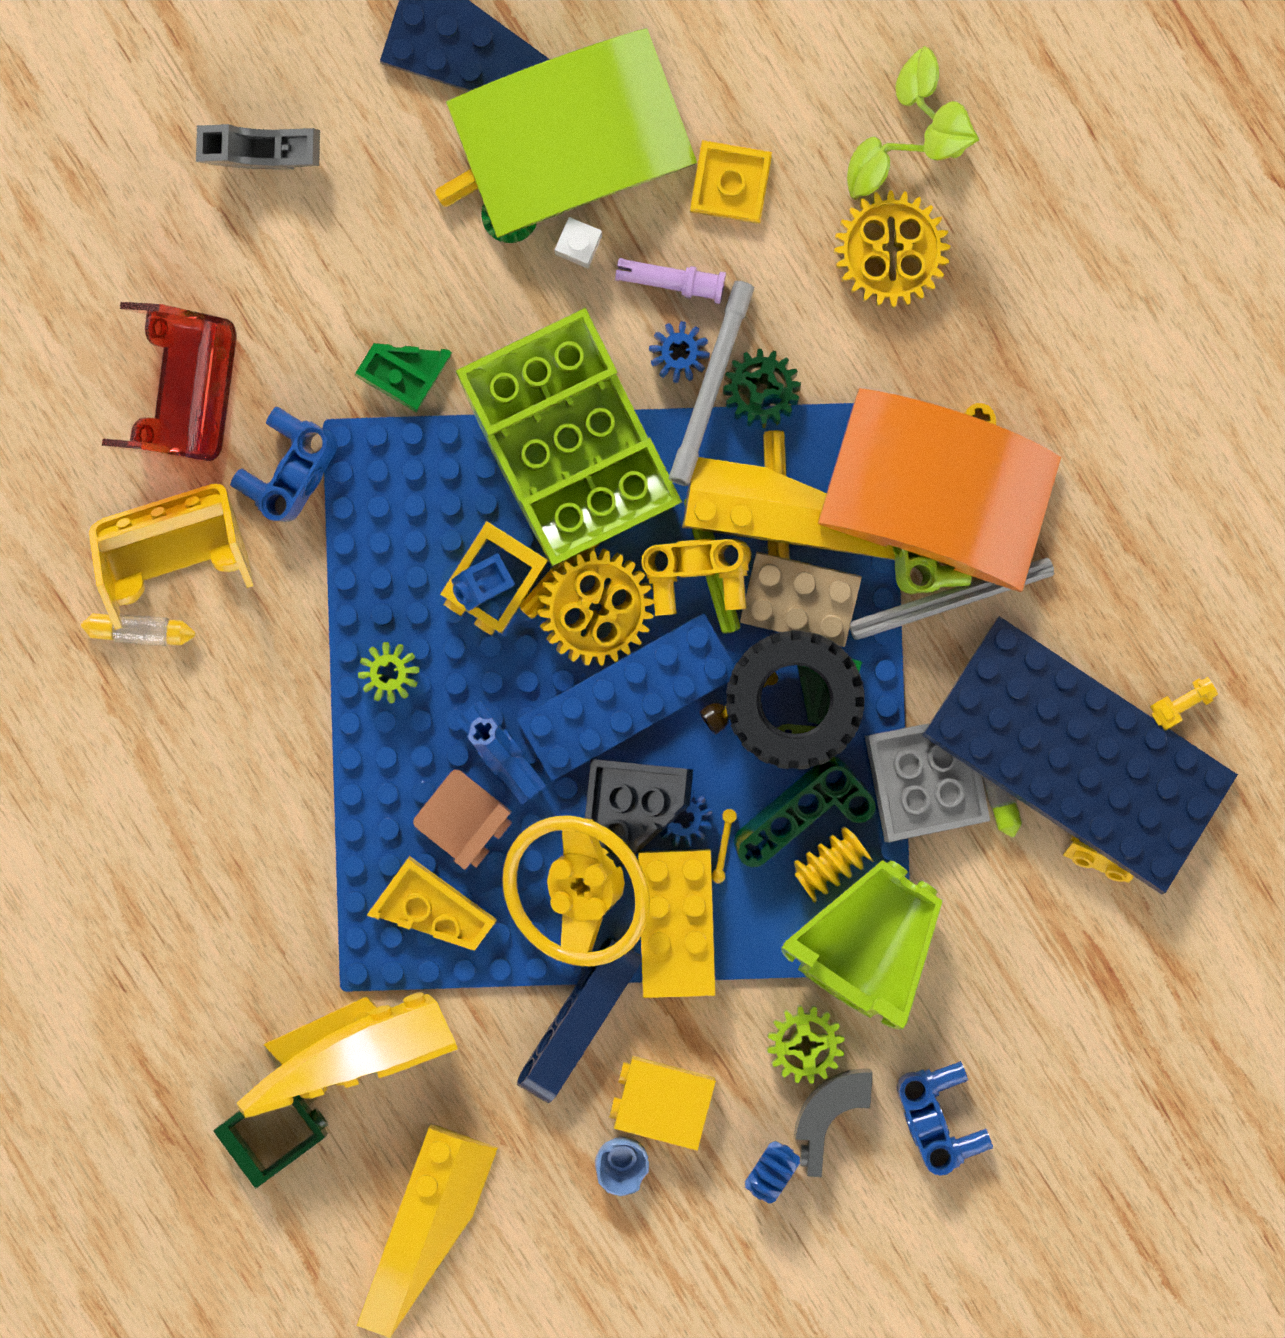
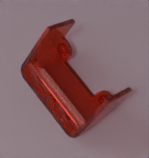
M121 302L120 309L146 315L145 335L147 340L154 346L164 348L155 418L142 417L134 423L130 441L102 439V446L192 460H215L221 453L237 340L234 324L226 318L163 304Z

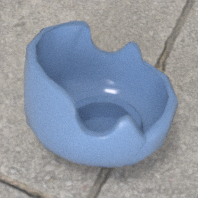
M620 1136L604 1143L595 1158L598 1183L607 1193L617 1196H625L637 1192L640 1189L643 1178L649 1172V1161L645 1148L637 1140Z

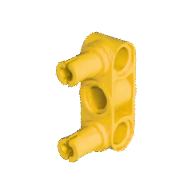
M702 539L678 541L675 544L649 547L642 555L641 563L647 578H649V584L653 583L655 616L677 614L674 582H677V576H680V578L716 575L715 573H719V578H723L725 610L747 609L744 576H747L748 564L751 560L749 546L739 539ZM730 545L734 546L739 554L738 560L734 565L728 564L724 557L725 550ZM660 551L664 552L668 557V566L663 571L659 570L655 565V557Z

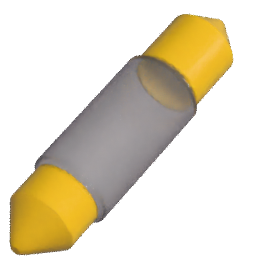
M92 613L81 623L82 629L90 638L113 640L120 643L181 646L196 635L195 631L184 621L170 620L167 617L120 614L122 628L115 630L108 614Z

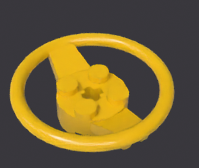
M570 815L555 816L540 820L526 828L510 847L505 859L502 877L505 901L516 926L537 949L563 963L575 966H598L619 959L638 942L649 916L650 895L648 883L638 859L626 843L615 833L594 822L593 819ZM562 830L563 855L552 863L547 884L552 909L559 914H563L561 946L546 938L533 925L523 909L517 889L518 866L525 850L540 836ZM601 841L619 857L629 873L635 893V912L628 931L617 943L606 949L592 952L603 916L622 897L625 885L622 868L620 866L617 868L613 860L606 855L609 852L601 847L599 842Z

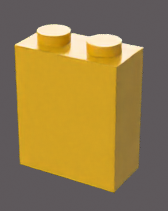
M632 1055L630 1064L625 1062L622 1064L618 1083L623 1084L624 1088L621 1098L614 1097L609 1118L615 1119L614 1129L698 1151L716 1079L713 1076Z

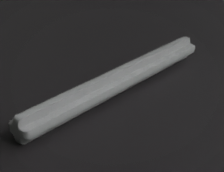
M1044 558L1032 562L1024 585L1053 576L1054 567L1051 560ZM982 579L971 582L970 586H958L851 621L850 631L853 638L859 640L1011 589Z

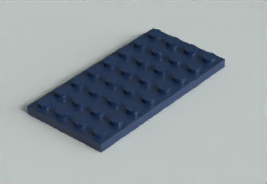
M1000 616L992 624L922 736L1160 894L1167 892L1238 775L1172 730L1164 731L1161 725L1158 726L1154 718Z

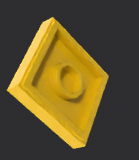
M702 140L690 212L760 224L772 152Z

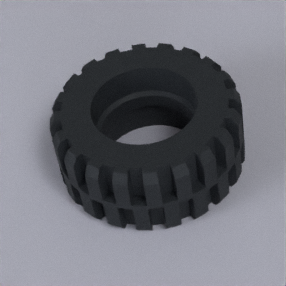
M797 630L770 635L751 646L736 663L731 672L726 690V710L731 722L730 726L734 734L742 742L741 745L766 764H773L778 766L777 768H797L799 770L808 769L819 764L822 765L830 761L837 754H840L859 729L865 702L861 675L851 657L842 647L822 635ZM792 665L808 667L818 673L825 681L830 694L829 710L824 720L816 728L800 734L786 733L774 727L766 718L761 703L762 690L768 678L777 670Z

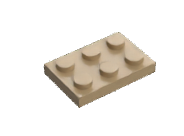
M756 552L746 594L747 609H743L740 623L778 632L797 630L816 633L834 641L839 646L845 647L862 576Z

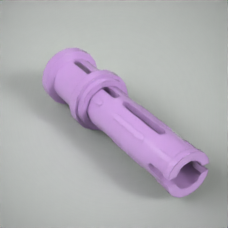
M623 258L618 260V269L631 272L616 270V281L621 280L682 291V295L685 298L690 299L692 296L714 299L716 304L721 303L726 272H720L717 275L697 271V268L693 266L687 267L685 271L625 260Z

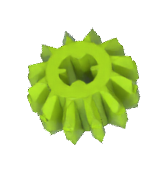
M383 642L382 649L384 655L381 656L375 647H371L369 652L375 660L372 662L367 658H361L360 663L370 667V672H359L358 678L365 679L370 677L372 680L363 687L364 692L371 691L375 686L378 687L374 700L380 701L386 690L388 702L394 703L396 699L394 690L396 689L404 699L409 696L408 691L403 687L404 683L411 687H417L418 682L407 677L408 673H419L420 668L416 666L407 668L406 664L411 662L415 655L410 653L401 659L400 656L404 650L402 644H398L394 654L391 655L389 642ZM392 662L397 666L394 671L399 672L397 679H389L386 683L381 679L384 674L379 673L381 666L388 667Z

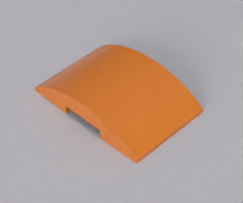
M859 388L818 524L884 547L892 545L954 566L953 570L1021 593L1029 571L1061 456L1030 439L979 418L917 399Z

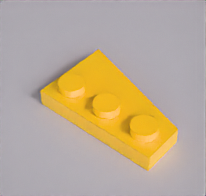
M411 856L408 857L367 914V916L397 923V926L409 930L412 928L433 935L434 938L474 951L497 920Z
M365 996L293 1031L274 1038L263 1045L283 1065L296 1054L327 1035L357 1020L370 1016V1011L377 1008V1006L368 996Z

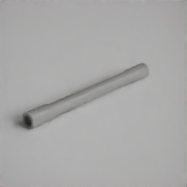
M734 281L725 308V316L682 445L677 451L668 478L678 485L689 486L699 457L698 451L741 322L746 316L754 292V287L747 282Z

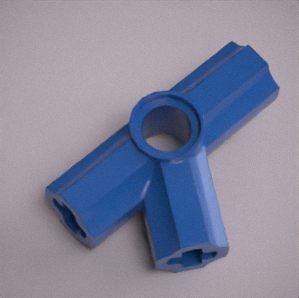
M481 700L456 718L457 722L468 734V739L475 746L484 762L496 776L499 775L521 804H524L546 787V784L525 759L524 751L506 729L503 730Z

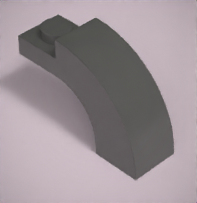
M230 124L197 125L196 162L223 167L272 170L319 166L320 130L318 129L272 130L243 128Z
M854 1069L834 1075L820 1084L804 1102L797 1117L794 1136L798 1140H808V1145H801L800 1166L806 1167L807 1176L822 1177L824 1140L831 1122L847 1110L870 1108L873 1076L871 1069Z

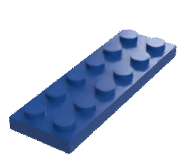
M702 613L516 719L550 780L554 781L729 682L731 672L735 666L705 613Z

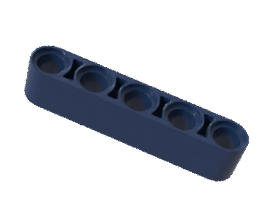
M609 937L603 942L598 951L606 949L618 941ZM631 949L625 955L610 963L588 966L520 1072L517 1086L547 1103L552 1102L635 974L641 962L640 954Z

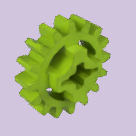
M798 1005L797 1014L793 1016L788 1010H785L786 1020L784 1022L776 1019L773 1021L778 1029L777 1033L769 1032L767 1035L769 1039L775 1041V1045L767 1047L768 1053L777 1054V1057L771 1062L773 1067L782 1064L784 1067L781 1075L785 1078L790 1072L794 1073L795 1083H799L802 1076H807L809 1083L813 1084L814 1075L818 1073L822 1078H828L825 1069L829 1066L837 1070L838 1065L833 1059L835 1056H844V1051L837 1048V1044L845 1041L844 1036L834 1034L840 1025L838 1022L830 1025L827 1023L830 1018V1013L827 1011L821 1017L817 1016L816 1006H812L809 1013H805L802 1006ZM809 1021L821 1025L827 1034L815 1033L810 1029ZM796 1023V1031L791 1038L782 1041L786 1030ZM805 1035L809 1037L810 1041H816L815 1045L810 1046V1052L803 1053L800 1047H795L796 1044L802 1042V1036ZM829 1048L824 1060L816 1065L815 1058L821 1050ZM784 1055H795L802 1062L803 1068L791 1064Z

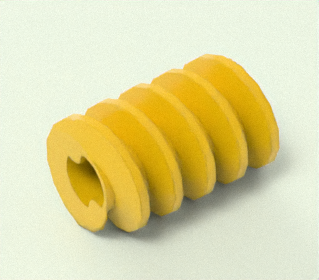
M846 827L841 828L842 841L834 835L829 837L831 849L821 843L817 845L819 857H816L811 852H807L805 855L808 865H804L798 860L794 861L796 870L794 875L814 903L817 901L814 890L817 889L825 895L829 893L827 881L838 887L841 884L838 876L839 873L848 878L852 877L851 864L862 870L864 869L863 856L874 862L856 835Z

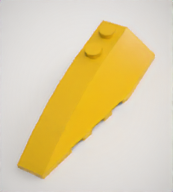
M698 457L688 486L682 528L895 560L892 545L884 547L819 525L818 520L827 493L765 467Z
M415 993L405 997L402 1004L394 1007L384 1005L371 1010L370 1016L357 1020L327 1035L299 1052L265 1077L240 1099L237 1105L243 1116L249 1118L289 1106L294 1102V1096L300 1095L301 1098L312 1099L325 1095L328 1086L334 1084L337 1086L344 1085L345 1088L359 1085L358 1079L364 1075L377 1072L378 1078L392 1075L458 1049L457 1044L437 1001L429 994Z
M430 1124L356 1326L388 1338L392 1336L473 1217L498 1147L438 1125Z

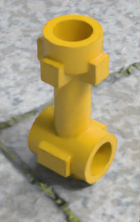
M1208 677L1202 680L1198 678L1193 681L1194 689L1173 702L1169 696H1166L1151 705L1150 708L1153 711L1151 716L1155 719L1158 726L1161 725L1164 731L1183 721L1180 713L1201 701L1205 706L1213 702V698L1218 696V692Z

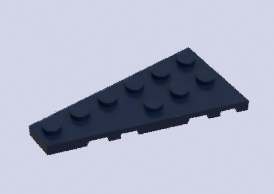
M399 0L380 63L469 92L550 59L469 0Z

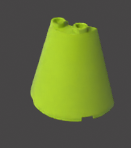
M882 860L786 940L781 947V951L790 962H793L795 958L800 961L801 965L798 970L841 1002L869 1018L879 1014L883 1017L881 1020L883 1025L901 1030L905 1027L909 1018L943 900L936 896L937 890L926 882L919 881L916 885L905 877L908 871L898 863L891 860L886 863Z

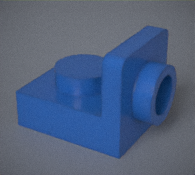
M498 553L462 571L451 579L454 595L459 603L465 606L467 611L476 608L481 603L515 585Z

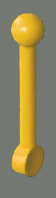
M727 809L722 814V818L725 821L717 867L712 872V880L715 883H721L725 880L723 869L731 825L737 818L736 812L732 809Z

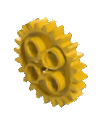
M889 190L886 200L882 201L878 192H875L873 204L870 205L864 198L860 200L861 212L852 207L849 209L848 212L853 219L852 222L844 219L841 220L840 225L847 232L836 233L835 239L842 242L843 246L834 248L833 253L843 255L844 259L836 263L835 266L836 268H847L848 272L844 274L841 280L842 282L854 280L855 283L851 289L852 293L860 288L865 290L862 301L865 302L871 295L876 296V306L880 307L884 298H889L891 308H895L898 298H902L904 304L909 306L911 304V294L922 300L924 298L923 286L931 291L936 288L934 282L930 279L931 277L943 278L944 274L937 266L948 265L949 260L941 256V252L950 250L951 245L941 243L940 239L944 238L949 232L948 230H937L936 226L939 225L943 218L936 217L931 219L929 217L933 209L932 205L924 210L919 208L921 197H917L911 204L908 202L906 191H904L900 200H895L893 191ZM890 217L894 219L895 247H901V251H898L894 258L895 281H891L889 278L890 254L888 251H883V248L889 243L888 218ZM905 222L914 223L918 227V237L912 240L904 238L900 233V225ZM869 223L880 225L883 230V237L876 241L869 240L864 234V226ZM905 258H914L919 263V273L913 276L905 274L901 269V261ZM869 259H878L884 266V273L877 277L869 275L865 270V262Z
M589 548L586 553V559H583L578 553L573 556L574 563L570 564L566 560L561 562L564 569L561 572L550 569V573L555 580L553 583L542 582V585L549 592L548 595L538 596L537 599L546 604V607L537 610V614L540 617L548 618V620L540 625V628L543 631L552 630L546 639L551 644L560 641L556 650L561 655L569 650L568 658L575 662L581 654L582 662L588 666L594 656L596 662L602 666L605 662V655H608L614 662H617V651L621 649L624 653L630 655L628 643L632 641L635 644H641L636 634L638 631L649 632V629L642 622L643 619L653 618L654 615L646 611L645 607L654 604V600L643 595L652 588L647 583L639 584L645 574L640 570L632 573L635 567L634 562L628 560L622 565L623 555L618 552L610 560V553L604 548L601 550L599 558H597L595 551ZM588 575H593L595 583L592 589L587 592H581V580ZM606 578H610V583L604 588V581ZM624 589L626 591L625 601L619 606H613V594L618 590ZM591 603H600L602 605L600 611H592L589 607ZM572 608H578L580 612L579 619L573 624H566L565 614ZM610 622L611 632L605 638H598L597 628L602 623ZM587 626L586 635L581 636V631Z

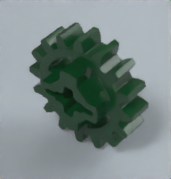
M758 349L754 358L748 352L743 353L742 364L736 360L732 361L731 368L735 373H725L724 380L729 384L723 386V395L731 396L726 400L727 409L737 408L734 418L738 420L745 415L748 417L747 426L751 427L755 420H760L761 427L766 428L767 420L772 419L776 425H779L781 413L788 417L792 415V408L789 404L798 405L799 396L795 392L800 391L801 382L792 381L797 377L798 371L796 368L787 370L789 364L787 357L779 362L776 360V351L773 350L769 357H764L762 349ZM754 368H761L752 373L748 372L749 370H752ZM775 372L783 379L785 387H783L784 384L777 381L774 375ZM761 384L767 385V389L763 393L756 392ZM738 390L747 396L749 405L741 399ZM771 404L776 405V406H774V407H772V408H769V409H764V410L762 409V408H764V407H766V406H769V405H771Z

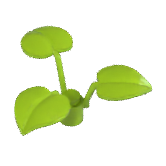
M923 46V48L916 51L901 69L896 81V96L899 102L905 106H911L917 101L918 107L933 119L932 124L925 131L924 145L886 143L882 146L881 140L877 137H870L863 141L854 151L847 172L848 190L854 200L873 193L883 184L890 169V157L887 152L891 150L925 152L928 158L938 161L949 157L958 158L965 149L979 141V137L970 122L968 112L962 104L956 101L948 102L936 113L926 105L924 98L934 93L939 80L937 59L934 52L926 46Z

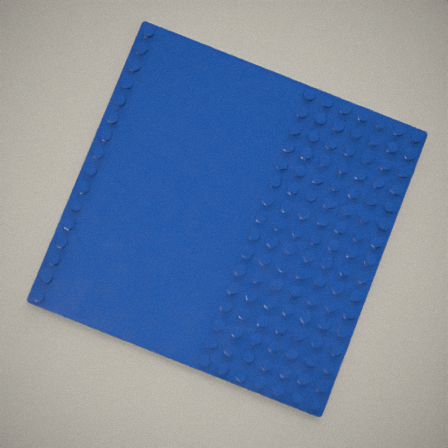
M854 403L790 405L792 408V415L790 417L781 413L780 424L776 425L772 419L767 420L766 428L761 427L760 420H755L751 427L747 426L748 417L745 415L738 420L734 418L736 407L728 409L727 407H713L698 451L699 457L765 467L763 434L766 431L780 430L785 434L786 476L827 493ZM769 405V406H766V407H764V408H762V409H763V410H764V409H769V408H772V407H774V406H776V405ZM694 408L635 410L648 438H651L670 475L677 451L682 445ZM475 415L327 419L323 423V428L330 430L337 439L336 452L324 471L340 988L343 991L352 992L576 985L588 966H575L558 961L537 949L522 934L507 908L502 877L508 851L516 838L526 828L549 817L570 815L585 818L591 760L551 781L516 718L616 662L608 655H605L604 665L600 666L593 656L588 666L582 662L581 654L575 662L571 661L568 658L569 650L562 655L556 650L560 641L553 644L547 641L546 638L552 630L543 631L540 628V625L548 620V618L540 617L538 614L535 618H529L521 611L520 607L503 634L495 630L491 636L474 625L477 618L465 611L460 616L443 605L447 599L440 595L486 521L548 560L521 511ZM673 483L682 503L601 542L594 549L597 558H599L603 548L609 551L610 560L618 552L623 555L622 565L626 561L631 560L635 563L632 573L640 570L645 574L639 584H649V578H647L641 563L645 550L654 545L675 544L678 541L695 540L692 529L682 528L685 511L684 500L687 498L688 486ZM714 533L715 540L739 539L749 546L751 560L748 564L747 576H744L746 597L756 552L768 554V542L766 540ZM487 539L470 567L498 553L515 583L512 588L477 606L499 621L532 567ZM789 544V559L862 576L851 621L901 605V590L896 582L895 560ZM732 545L727 547L724 553L728 564L734 565L739 557L738 550ZM662 551L657 553L655 557V565L661 571L665 570L668 566V557ZM549 560L527 596L552 569L553 566ZM588 575L581 580V592H587L592 589L595 583L593 575ZM677 576V582H674L677 614L655 616L654 604L646 606L645 610L654 615L653 618L643 619L642 622L649 629V632L638 631L636 635L640 639L641 644L638 645L631 641L628 643L632 654L705 613L735 666L751 646L779 632L740 623L743 609H738L736 612L740 629L723 634L706 577L680 578V576ZM606 578L604 581V588L610 583V578ZM652 583L649 584L652 589L643 595L654 600ZM624 589L618 590L613 594V606H619L625 601L626 591ZM591 603L589 609L600 611L602 605L600 603ZM572 608L565 614L566 624H573L579 619L580 612L578 608ZM602 623L597 628L598 638H605L609 635L611 623ZM587 626L581 631V636L586 635ZM902 626L859 640L853 638L849 628L846 645L842 647L851 659L862 661L859 674L863 682L865 702L863 717L858 731L847 747L834 757H838L845 762L867 787L875 801L876 809L874 815L866 822H852L834 804L763 865L749 867L741 862L734 847L736 833L814 766L799 770L797 768H777L778 766L764 763L741 745L742 742L734 734L730 726V720L729 724L721 732L714 735L703 721L699 711L713 703H720L726 706L728 682L592 758L596 760L693 769L692 788L695 789V794L691 801L695 803L700 796L705 795L707 800L699 809L713 808L714 812L709 816H701V820L713 823L712 829H706L702 826L698 828L705 835V840L700 841L692 833L690 834L693 843L692 847L688 848L686 846L685 836H680L678 846L674 847L672 846V839L675 835L673 832L665 839H661L659 833L640 851L710 849L712 875V872L717 867L725 823L722 814L727 809H732L736 812L737 818L731 825L723 869L725 880L721 883H715L712 880L715 980L806 977L798 970L801 965L800 961L795 958L793 962H790L783 955L781 947L786 940L882 860L886 863L891 860L904 867L908 871L905 877L910 881L908 838L893 842H885L865 742V736L905 728ZM383 642H389L391 655L394 654L396 646L402 644L404 650L400 656L401 659L410 653L415 655V658L406 664L407 668L413 666L420 668L419 673H408L407 677L417 681V687H411L404 683L403 687L408 691L409 696L404 699L396 689L394 690L396 697L394 703L388 702L386 690L380 701L374 700L378 687L375 686L371 691L364 692L363 687L372 680L370 677L365 679L358 678L359 672H370V667L360 663L361 658H367L372 662L375 660L369 652L371 647H375L381 656L384 655L382 649ZM621 649L617 651L618 661L628 656ZM392 662L388 667L381 666L379 673L384 674L381 679L386 683L389 679H397L399 672L394 671L397 666ZM797 665L786 666L777 670L778 682L764 687L761 695L762 709L768 721L776 728L782 724L818 726L819 724L808 722ZM480 700L503 730L506 729L524 751L525 759L546 784V787L524 804L519 802L502 778L492 772L477 752L475 746L468 739V734L456 720V718ZM788 729L785 730V732L791 733V730ZM453 770L462 771L512 811L507 817L512 822L499 839L493 835L484 846L489 850L488 854L477 867L470 863L466 870L454 862L455 858L419 831L413 824L416 815ZM838 770L830 772L825 781L828 783L839 781L842 772ZM803 795L799 799L798 805L808 806L812 804L815 795ZM854 797L849 802L848 807L853 809L861 807L865 797ZM685 810L673 821L680 822L682 827H687L690 825L689 819L693 821L694 814L693 812L687 813ZM784 817L775 819L771 823V828L776 830L783 828L787 824L788 819ZM846 827L856 835L874 862L863 856L864 869L860 870L851 864L852 877L848 878L839 873L838 876L841 884L838 887L827 881L829 893L825 895L817 889L814 890L817 901L814 903L794 875L796 873L794 861L798 860L804 865H808L805 854L811 852L816 857H819L817 845L821 843L831 849L829 837L834 835L842 841L841 828ZM562 830L546 833L534 840L523 853L517 871V889L525 913L533 925L546 938L560 946L563 914L555 912L551 907L547 879L552 863L563 855ZM762 830L761 835L764 834L766 840H769L765 830ZM749 843L746 845V849L751 848L754 851L758 846ZM409 856L497 919L475 951L434 938L433 935L412 928L409 930L397 926V923L367 916ZM625 866L622 867L625 882L622 897L603 916L592 952L598 951L603 942L609 937L619 941L632 923L635 912V893ZM641 937L632 948L633 951L641 955V962L629 983L642 982Z

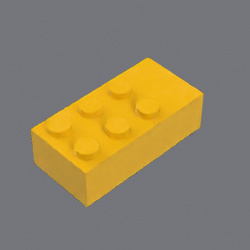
M711 850L639 851L638 860L644 871L650 895L649 916L641 935L643 998L715 996Z

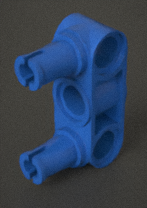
M275 407L269 414L266 424L291 440L292 445L278 464L272 480L267 484L241 468L233 476L230 486L255 501V506L258 507V510L267 519L289 522L297 518L310 495L319 485L325 469L336 452L337 439L330 430L321 428L312 421L308 422L305 420L302 422L281 408ZM319 434L322 438V447L315 453L311 448V441L315 435ZM280 496H283L286 500V509L279 515L275 509V503Z
M961 1061L933 1072L930 1069L925 1071L922 1069L917 1072L906 1073L901 1076L897 1084L898 1096L903 1106L904 1116L913 1141L918 1147L922 1160L928 1170L939 1176L947 1175L953 1169L960 1167L964 1163V1159L993 1149V1144L986 1128L958 1139L955 1136L950 1138V1132L938 1101L935 1099V1097L939 1096V1092L968 1081ZM911 1081H919L924 1087L921 1096L915 1099L905 1096V1087ZM939 1148L947 1150L949 1157L945 1164L936 1166L930 1163V1155L934 1150Z

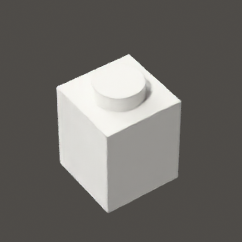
M568 217L556 245L555 255L588 269L602 238V231Z

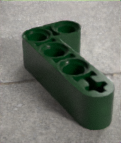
M833 757L830 761L811 768L744 825L734 837L735 850L743 864L749 867H759L834 804L849 820L862 823L874 815L876 809L875 801L867 787L845 762L838 757ZM836 770L842 772L839 781L835 783L825 781L830 772ZM803 795H815L812 804L808 806L798 805L799 799ZM854 797H865L861 807L855 809L848 807L849 802ZM779 817L788 819L787 824L783 828L777 830L771 828V823ZM762 830H765L769 840H766L764 834L761 835ZM751 843L754 846L757 845L758 848L753 851L751 848L746 849V845Z

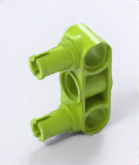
M893 546L896 582L903 592L907 594L930 593L938 591L940 587L970 586L972 576L953 570L954 566L939 565L936 560ZM912 568H917L922 573L923 579L920 586L914 584L911 580L910 572Z

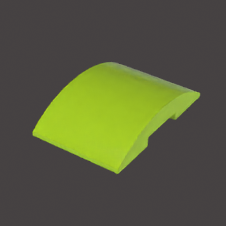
M647 28L558 56L446 101L497 238L622 190L636 187L697 164L692 146Z
M586 307L456 370L461 386L486 441L521 511L552 566L682 503L673 482L668 479L669 474L651 438H648L617 376L618 372Z

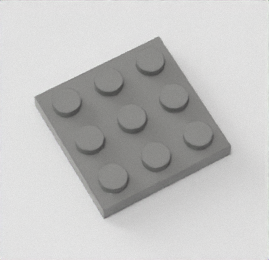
M929 723L865 736L885 842H893L990 821L982 775L922 736Z

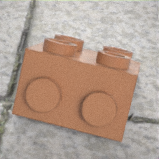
M453 770L416 815L413 824L419 831L455 858L454 862L466 870L470 863L477 867L489 852L484 847L493 835L499 839L512 822L507 817L512 811L462 771Z

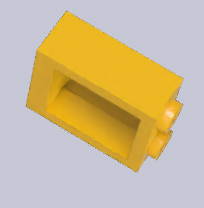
M486 521L440 595L447 599L443 605L460 616L465 611L477 618L474 625L491 636L495 630L503 634L519 609L520 604L524 601L547 565L548 560ZM487 539L532 567L499 621L478 607L467 611L465 606L456 599L451 579L471 566Z

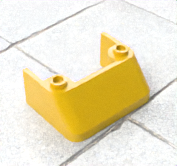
M209 484L102 518L95 522L89 530L96 587L115 630L122 628L119 606L133 604L140 598L145 590L144 580L211 559L214 568L218 571L234 572L239 569L246 588L254 586L248 554L229 495L223 485Z

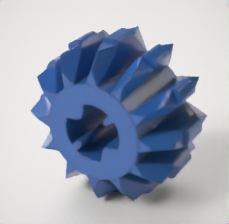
M680 322L679 333H675L673 326L668 323L665 325L668 334L667 338L659 332L654 334V338L663 345L649 346V352L661 354V356L651 360V365L656 367L663 363L665 364L659 373L661 378L666 377L668 372L673 370V382L678 383L680 372L684 371L686 379L692 381L694 377L690 369L691 367L700 373L705 370L703 364L698 362L696 358L709 359V352L698 351V348L708 344L707 338H701L694 341V338L699 333L697 326L692 328L688 335L685 334L686 322ZM682 344L686 345L685 353L690 354L686 360L682 357L678 358L677 361L671 358L673 351H669L670 347L673 345L675 347H680Z
M694 788L691 790L690 806L686 809L687 813L693 812V821L689 819L690 825L687 827H682L680 822L672 821L668 828L659 835L661 839H665L673 832L675 835L672 839V846L674 847L678 846L680 836H685V844L688 848L692 847L693 843L690 834L694 833L700 841L705 840V835L698 829L699 826L706 829H712L713 823L701 820V816H709L714 813L713 808L699 809L706 802L707 797L702 795L695 803L691 801L695 794Z
M777 1141L770 1143L747 1177L745 1188L760 1201L763 1200L769 1204L775 1202L799 1166L800 1157L785 1144L782 1145Z

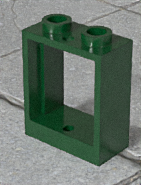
M300 1095L293 1097L294 1102L292 1105L313 1134L267 1168L263 1166L234 1126L245 1118L240 1110L213 1130L255 1189L323 1140L328 1134L325 1129L328 1126V1122L317 1108L311 1110Z

